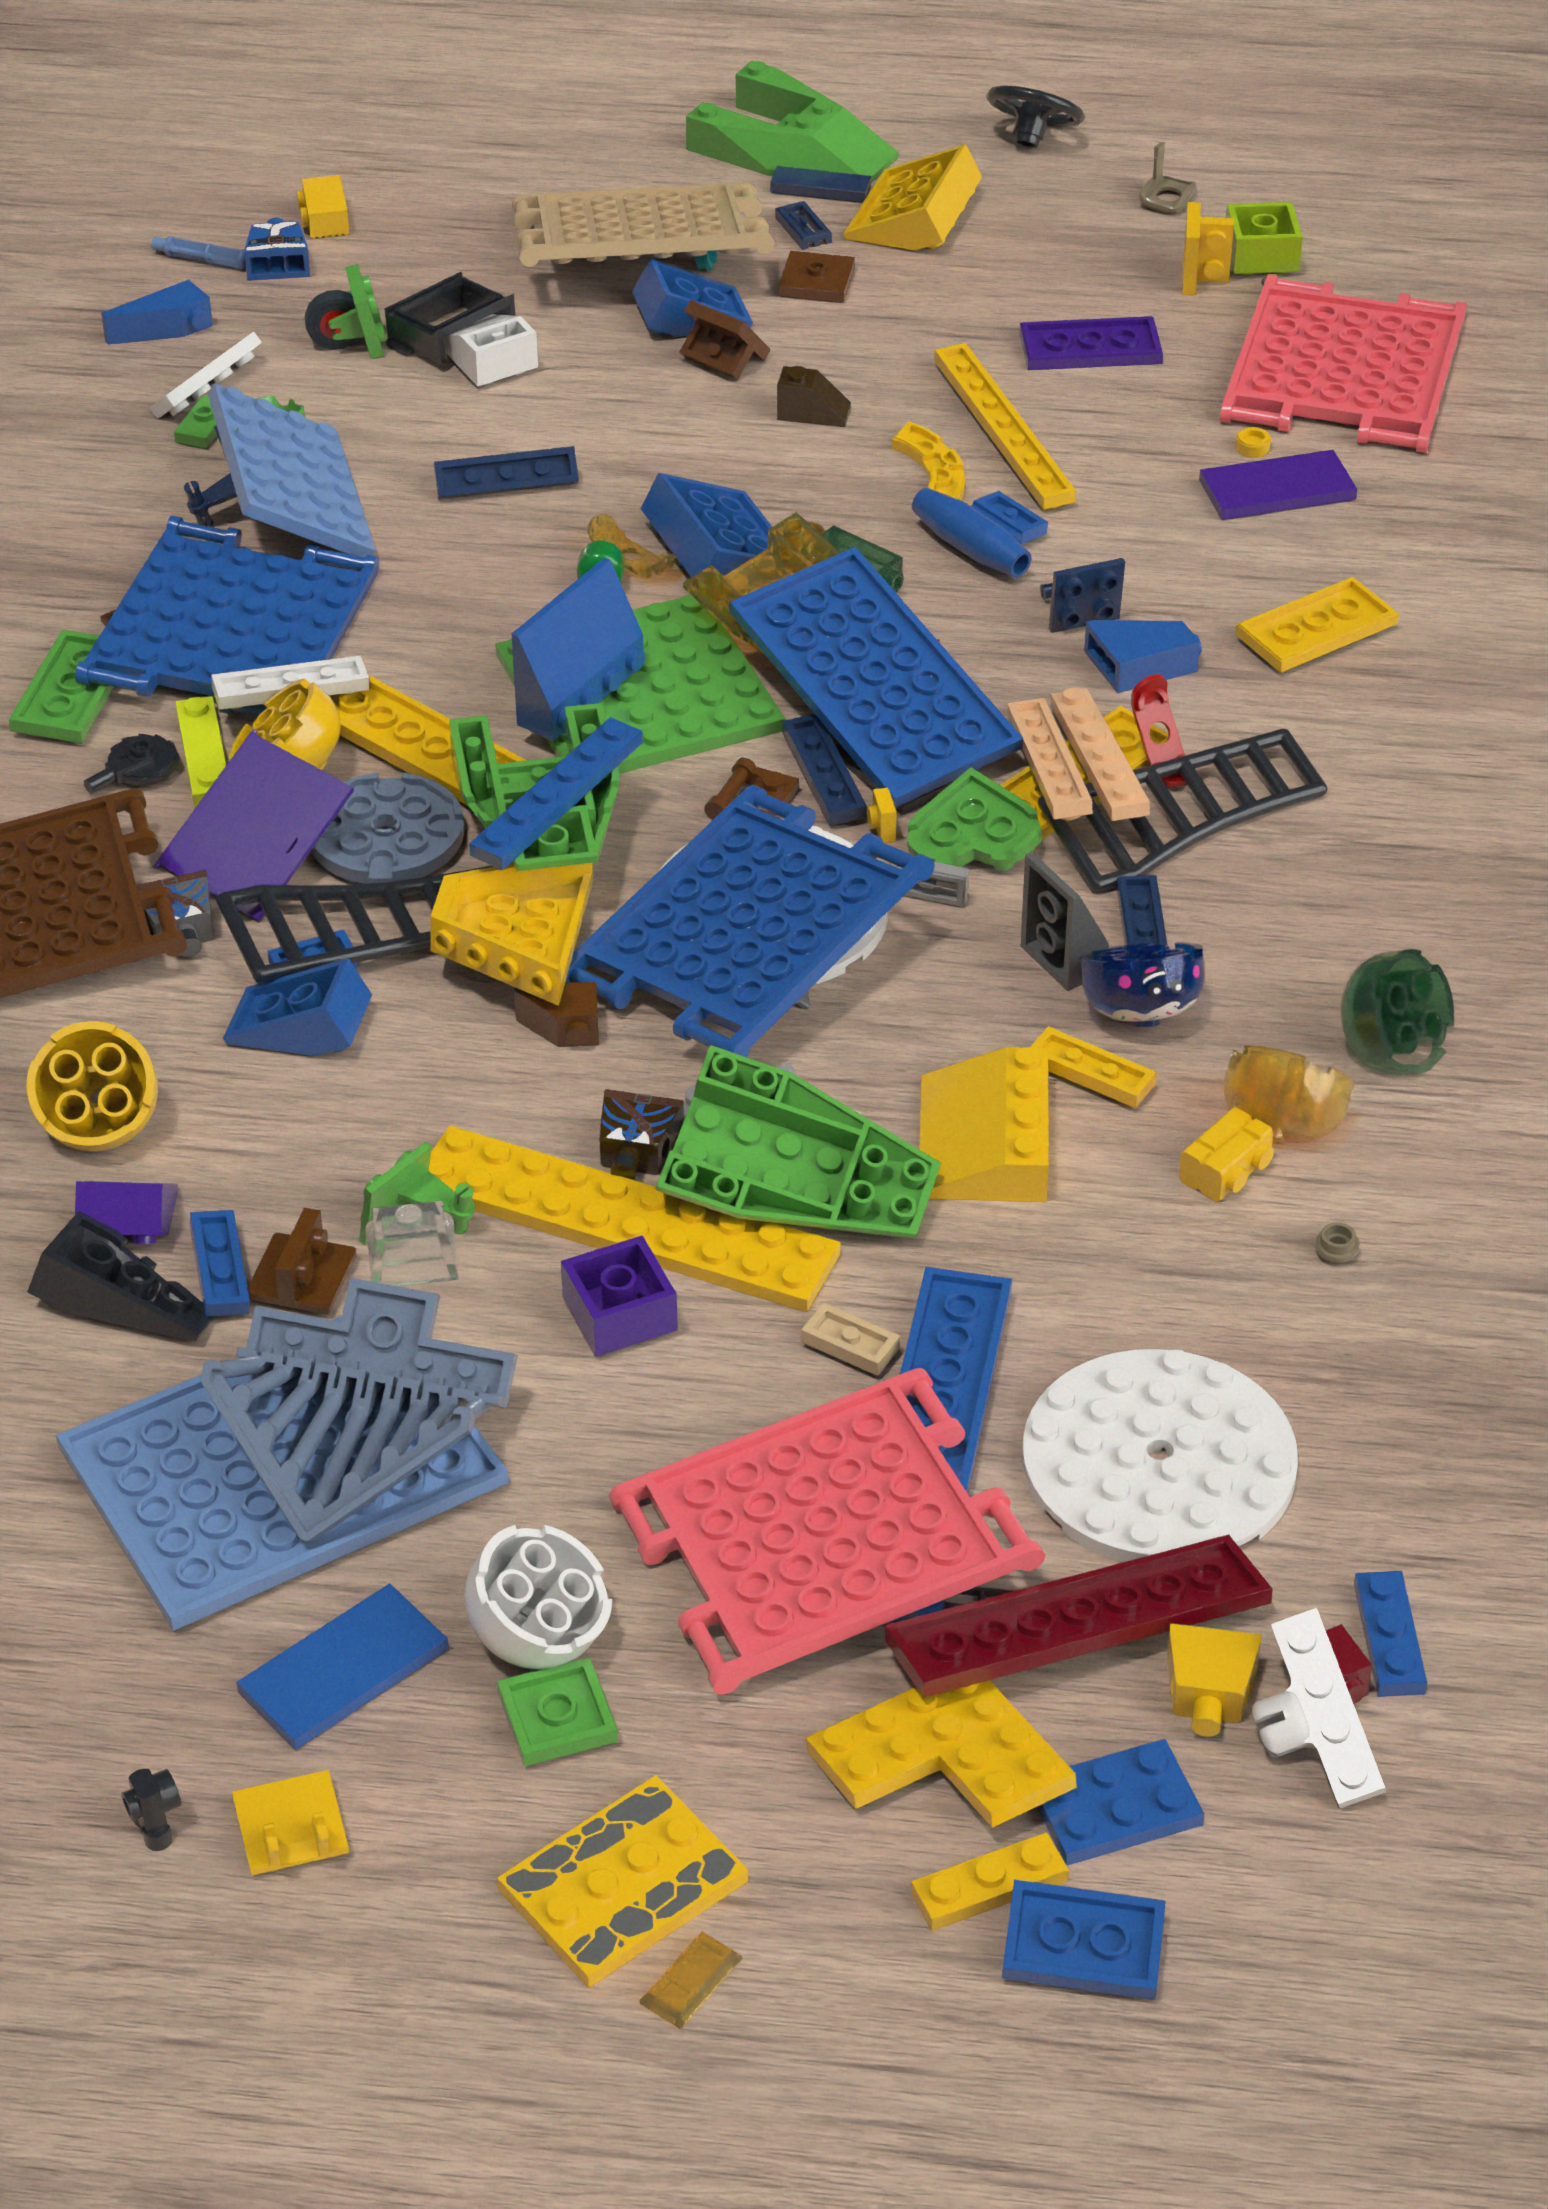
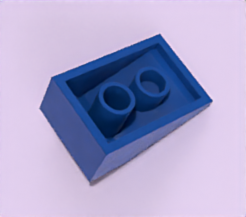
M649 259L632 291L647 327L660 335L665 333L676 337L689 335L695 324L684 312L690 300L739 319L749 327L753 323L736 287L653 259Z
M349 958L248 986L223 1039L229 1045L313 1056L332 1051L335 1053L341 1052L353 1043L372 993Z

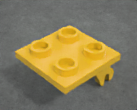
M329 1769L232 1791L251 1876L349 1853V1846Z

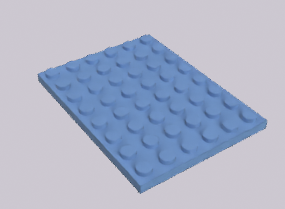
M342 1316L333 1320L341 1322ZM265 1373L226 1379L234 1390L237 1385H244ZM301 1374L250 1402L247 1412L256 1427L266 1422L298 1386ZM201 1375L56 1435L59 1450L173 1631L509 1483L508 1470L473 1423L472 1433L316 1541L307 1542L299 1538L201 1383ZM328 1379L274 1440L271 1450L281 1466L285 1461L289 1460L321 1406ZM356 1382L305 1470L300 1475L297 1491L305 1504L308 1500L312 1499L348 1421ZM383 1386L331 1503L339 1499L343 1478L346 1474L350 1473L380 1412L385 1386ZM411 1391L409 1392L400 1410V1413L381 1449V1452L391 1442L393 1436L395 1435L397 1429L399 1428L401 1422L403 1421L404 1417L406 1416L410 1408ZM439 1396L436 1397L424 1420H427L439 1406ZM419 1430L417 1431L407 1451L418 1444ZM381 1452L368 1478L380 1470Z

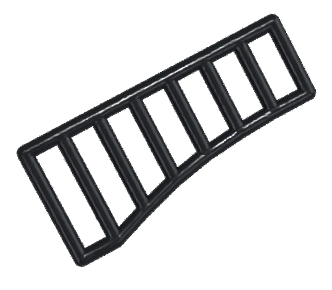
M1285 728L1135 769L1133 772L1139 783H1146L1179 833L1177 837L1163 844L1146 816L1129 818V821L1150 851L1149 855L1135 864L1092 798L1098 796L1092 783H1084L1092 799L1093 814L1085 816L1120 869L1105 875L1099 873L1067 821L1053 819L1043 795L1038 799V806L1091 890L1099 893L1117 888V878L1119 876L1146 875L1189 846L1225 828L1286 806L1324 796L1328 791V787L1290 731ZM1281 745L1307 785L1289 789L1263 750ZM1247 754L1273 792V795L1256 800L1229 759ZM1214 764L1241 806L1224 812L1196 771V768ZM1180 773L1209 819L1193 827L1161 778Z
M489 865L464 871L381 883L353 885H257L222 892L217 896L216 901L253 979L256 982H266L349 958L353 964L430 948L431 931L419 933L400 896L423 893L431 910H433L444 875L494 866ZM383 898L403 937L381 941L360 900ZM276 901H301L326 953L303 956ZM319 901H343L365 945L343 949ZM254 902L260 903L287 961L264 964L236 906Z

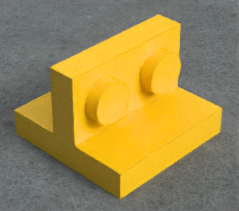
M1187 202L1182 295L1195 296L1197 281L1229 283L1234 218L1201 217V202Z

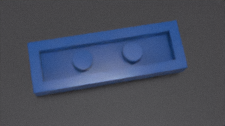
M234 1210L190 1212V1230L205 1317L249 1314L250 1299Z
M1402 1571L1355 1573L1354 1589L1368 1655L1372 1664L1377 1697L1425 1695L1427 1679Z

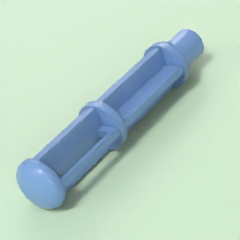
M168 236L166 239L159 237L152 239V249L165 252L167 256L229 266L241 270L246 268L243 249L223 247Z

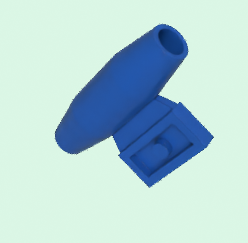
M924 488L916 494L912 502L913 512L939 538L979 564L1015 578L1022 576L1028 570L1032 561L1030 552L1021 544L1028 543L1047 534L1048 521L1000 491L973 500V504L970 506L957 498L930 488Z

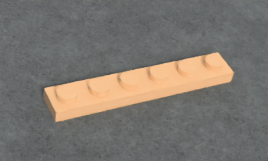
M1068 688L1063 692L1051 693V708L1111 821L1149 816L1150 801L1088 689Z
M1045 698L1007 703L1009 720L1023 737L1022 749L1053 819L1074 820L1081 815L1093 814L1092 799Z

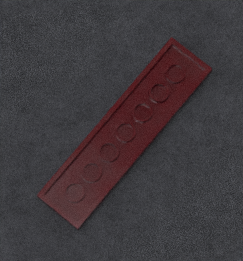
M1228 1534L885 1625V1641L922 1697L925 1698L1146 1637L1163 1634L1170 1631V1623L1191 1626L1272 1604L1273 1588Z

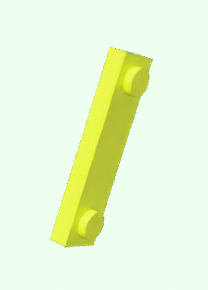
M213 696L193 697L188 700L175 701L194 807L199 804L226 767Z

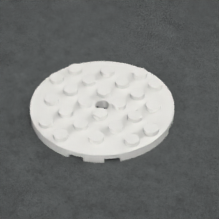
M1139 1349L1116 1352L1092 1359L1071 1369L1053 1382L1039 1397L1027 1419L1023 1435L1022 1464L1028 1479V1489L1035 1503L1043 1514L1048 1512L1053 1519L1062 1525V1533L1095 1553L1126 1562L1228 1534L1238 1546L1247 1543L1253 1538L1260 1540L1277 1524L1291 1501L1297 1476L1298 1450L1293 1430L1282 1409L1262 1387L1249 1377L1227 1364L1182 1350ZM1162 1448H1165L1166 1454L1170 1456L1164 1460H1157L1150 1457L1149 1454L1161 1452Z

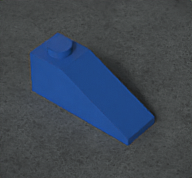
M189 279L101 313L105 342L108 345L185 337L213 326L210 297Z

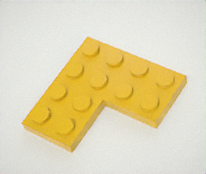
M990 1680L925 1698L914 1687L805 1738L808 1754L855 1809L941 1770L993 1828L1077 1788L1076 1773Z

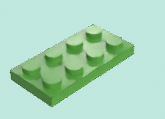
M62 629L10 716V731L31 736L83 743L114 689L112 686L93 682L89 685L79 684L75 680L78 663L86 659L99 635Z

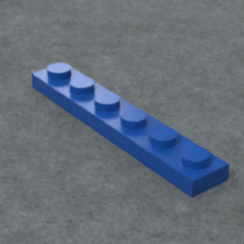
M612 717L607 719L469 843L470 856L500 870L505 869L643 743L642 730Z

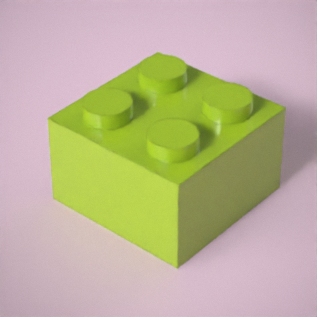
M1293 202L1227 204L1226 218H1234L1231 266L1234 274L1253 275L1255 273L1271 272L1285 274L1300 270L1303 236Z

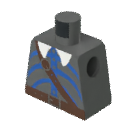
M206 870L137 885L138 892L156 887H167L172 891L175 904L171 905L179 931L184 934L187 942L186 951L181 954L182 956L193 957L197 955L202 949L201 943L214 939L211 899ZM156 908L146 909L144 913L150 935L162 933Z

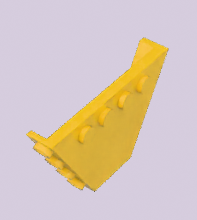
M510 863L503 870L496 867H488L444 875L430 916L431 951L559 1006L593 884V863L518 871Z

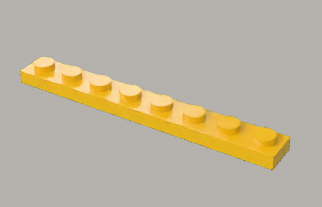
M967 343L934 349V362L1043 510L1054 509L1076 503V489Z

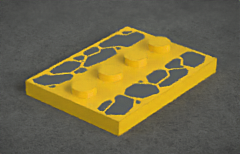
M655 1775L497 1877V1886L501 1894L578 1978L590 1988L747 1883L748 1869Z

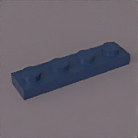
M574 446L435 461L433 464L438 499L569 485L579 482Z
M814 714L782 721V733L829 825L867 818V805L828 730L819 718Z

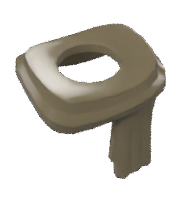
M1160 142L1154 146L1153 177L1142 188L1139 198L1147 209L1165 214H1175L1187 205V202L1191 200L1197 190L1196 183L1163 176L1165 142ZM1164 190H1171L1179 193L1181 197L1175 201H1164L1159 199L1157 194Z

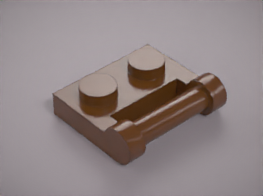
M744 757L739 758L732 767V775L717 796H712L708 800L704 811L713 820L731 803L744 783L758 786L764 789L767 795L790 804L799 792V778L756 767L752 760ZM760 809V811H763V812H765V813H768V814H770V815H772V816H775V817H777V818H781V817H779V816H776V815H774V814H772V813H769V812H767V811H764V810Z

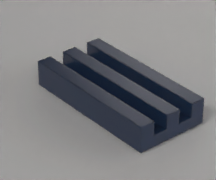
M805 201L775 208V219L802 250L808 249V243H811L813 247L820 246V240H823L825 244L832 243V232ZM807 223L812 227V229H813L815 232H813V231L808 227Z

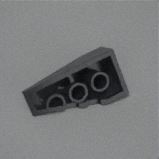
M80 1211L75 1214L42 1252L27 1293L65 1313L195 1342L214 1319V1316L205 1317L203 1302L179 1282H167L155 1272L157 1264L147 1255L139 1258L125 1247L128 1240L123 1235Z

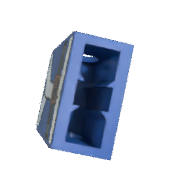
M274 217L269 219L267 223L251 225L244 249L247 281L310 277L308 246L299 222H284L281 218Z

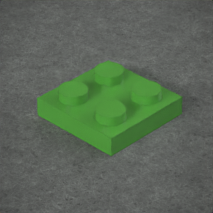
M590 1657L497 1681L498 1695L524 1767L618 1742V1730Z

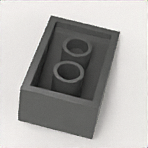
M1031 851L1025 854L1020 946L1065 990L1070 991L1107 974L1108 954L1110 952L1109 942L1081 897Z

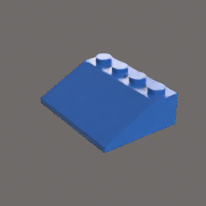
M658 473L640 508L650 521V526L657 530L663 538L665 546L677 557L679 565L689 573L693 579V584L703 591L712 592L716 590L729 593L777 581L805 569L745 491Z
M604 557L511 633L517 725L554 741L566 731L565 707L599 703L644 665L643 633L611 560Z

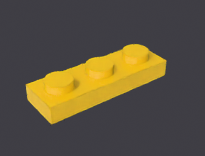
M1049 1026L1030 1046L1031 1048H1048L1049 1072L1134 1108L1141 1103L1156 1085V1071Z
M1046 1832L911 1881V1895L931 1931H935L1011 1903L1014 1879L1060 1885L1068 1882L1069 1869Z

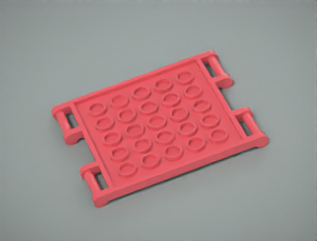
M1268 274L1222 403L1220 422L1242 421L1278 427V431L1289 432L1293 415L1301 416L1309 420L1321 419L1338 422L1342 425H1360L1357 443L1368 444L1369 441L1412 447L1416 448V452L1427 453L1462 324L1465 320L1467 303L1457 301L1456 304L1415 299L1410 298V294L1400 293L1397 303L1333 294L1334 283L1324 282L1323 285L1278 279V275Z
M922 1368L910 1370L623 1482L611 1490L609 1499L615 1510L622 1512L639 1543L638 1552L644 1563L647 1565L658 1564L667 1557L668 1553L678 1549L707 1602L683 1612L678 1619V1625L686 1638L692 1639L709 1670L708 1680L715 1693L719 1695L728 1694L734 1691L739 1683L1016 1570H1035L1044 1562V1551L1038 1542L1030 1540L1009 1508L1011 1501L1002 1488L995 1487L969 1497L939 1450L938 1446L941 1445L945 1448L958 1445L965 1437V1430L960 1422L955 1418H951L932 1389L933 1381L926 1370ZM910 1395L918 1399L931 1419L932 1425L927 1427L923 1425L905 1396ZM647 1497L650 1498L666 1527L665 1530L658 1533L653 1532L638 1504L640 1500ZM987 1515L996 1520L1012 1545L1011 1548L1003 1550L983 1516ZM718 1622L738 1658L725 1662L708 1631L709 1626Z

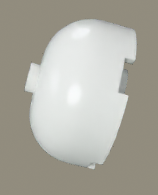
M515 1525L507 1527L491 1538L470 1568L464 1593L469 1622L477 1637L493 1654L513 1665L541 1670L571 1662L589 1648L603 1631L609 1620L612 1599H608L604 1582L600 1576L604 1569L585 1545L562 1530L544 1525L541 1530L533 1528L516 1529Z

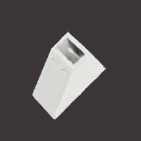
M491 314L444 337L445 353L477 387L492 384L494 381L512 375H520L525 371L538 367L537 334L521 316Z

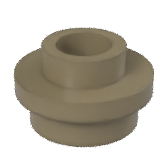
M1335 1222L1326 1225L1317 1235L1315 1248L1322 1258L1331 1262L1341 1263L1356 1257L1359 1252L1360 1242L1351 1226Z

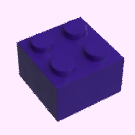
M643 1235L561 1261L563 1299L595 1357L678 1330L677 1293Z

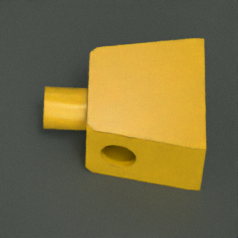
M1170 1623L1167 1666L1172 1712L1177 1716L1192 1718L1191 1727L1196 1734L1204 1737L1215 1736L1220 1732L1221 1721L1237 1723L1242 1720L1258 1670L1262 1634Z

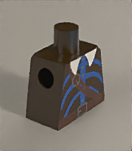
M605 1089L599 1136L601 1165L605 1168H611V1175L622 1176L632 1180L635 1179L637 1172L651 1175L660 1173L670 1150L673 1151L684 1122V1100Z

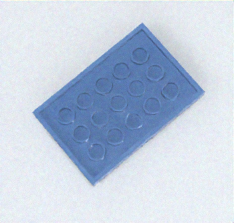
M214 383L208 393V397L242 515L350 555L364 558L366 555H374L376 549L337 430L327 423H316L308 420L299 412L293 410L288 412L277 408L268 400L261 398L257 400L246 396L237 388L231 386L226 388Z

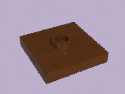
M790 251L778 285V296L844 303L855 269V257Z

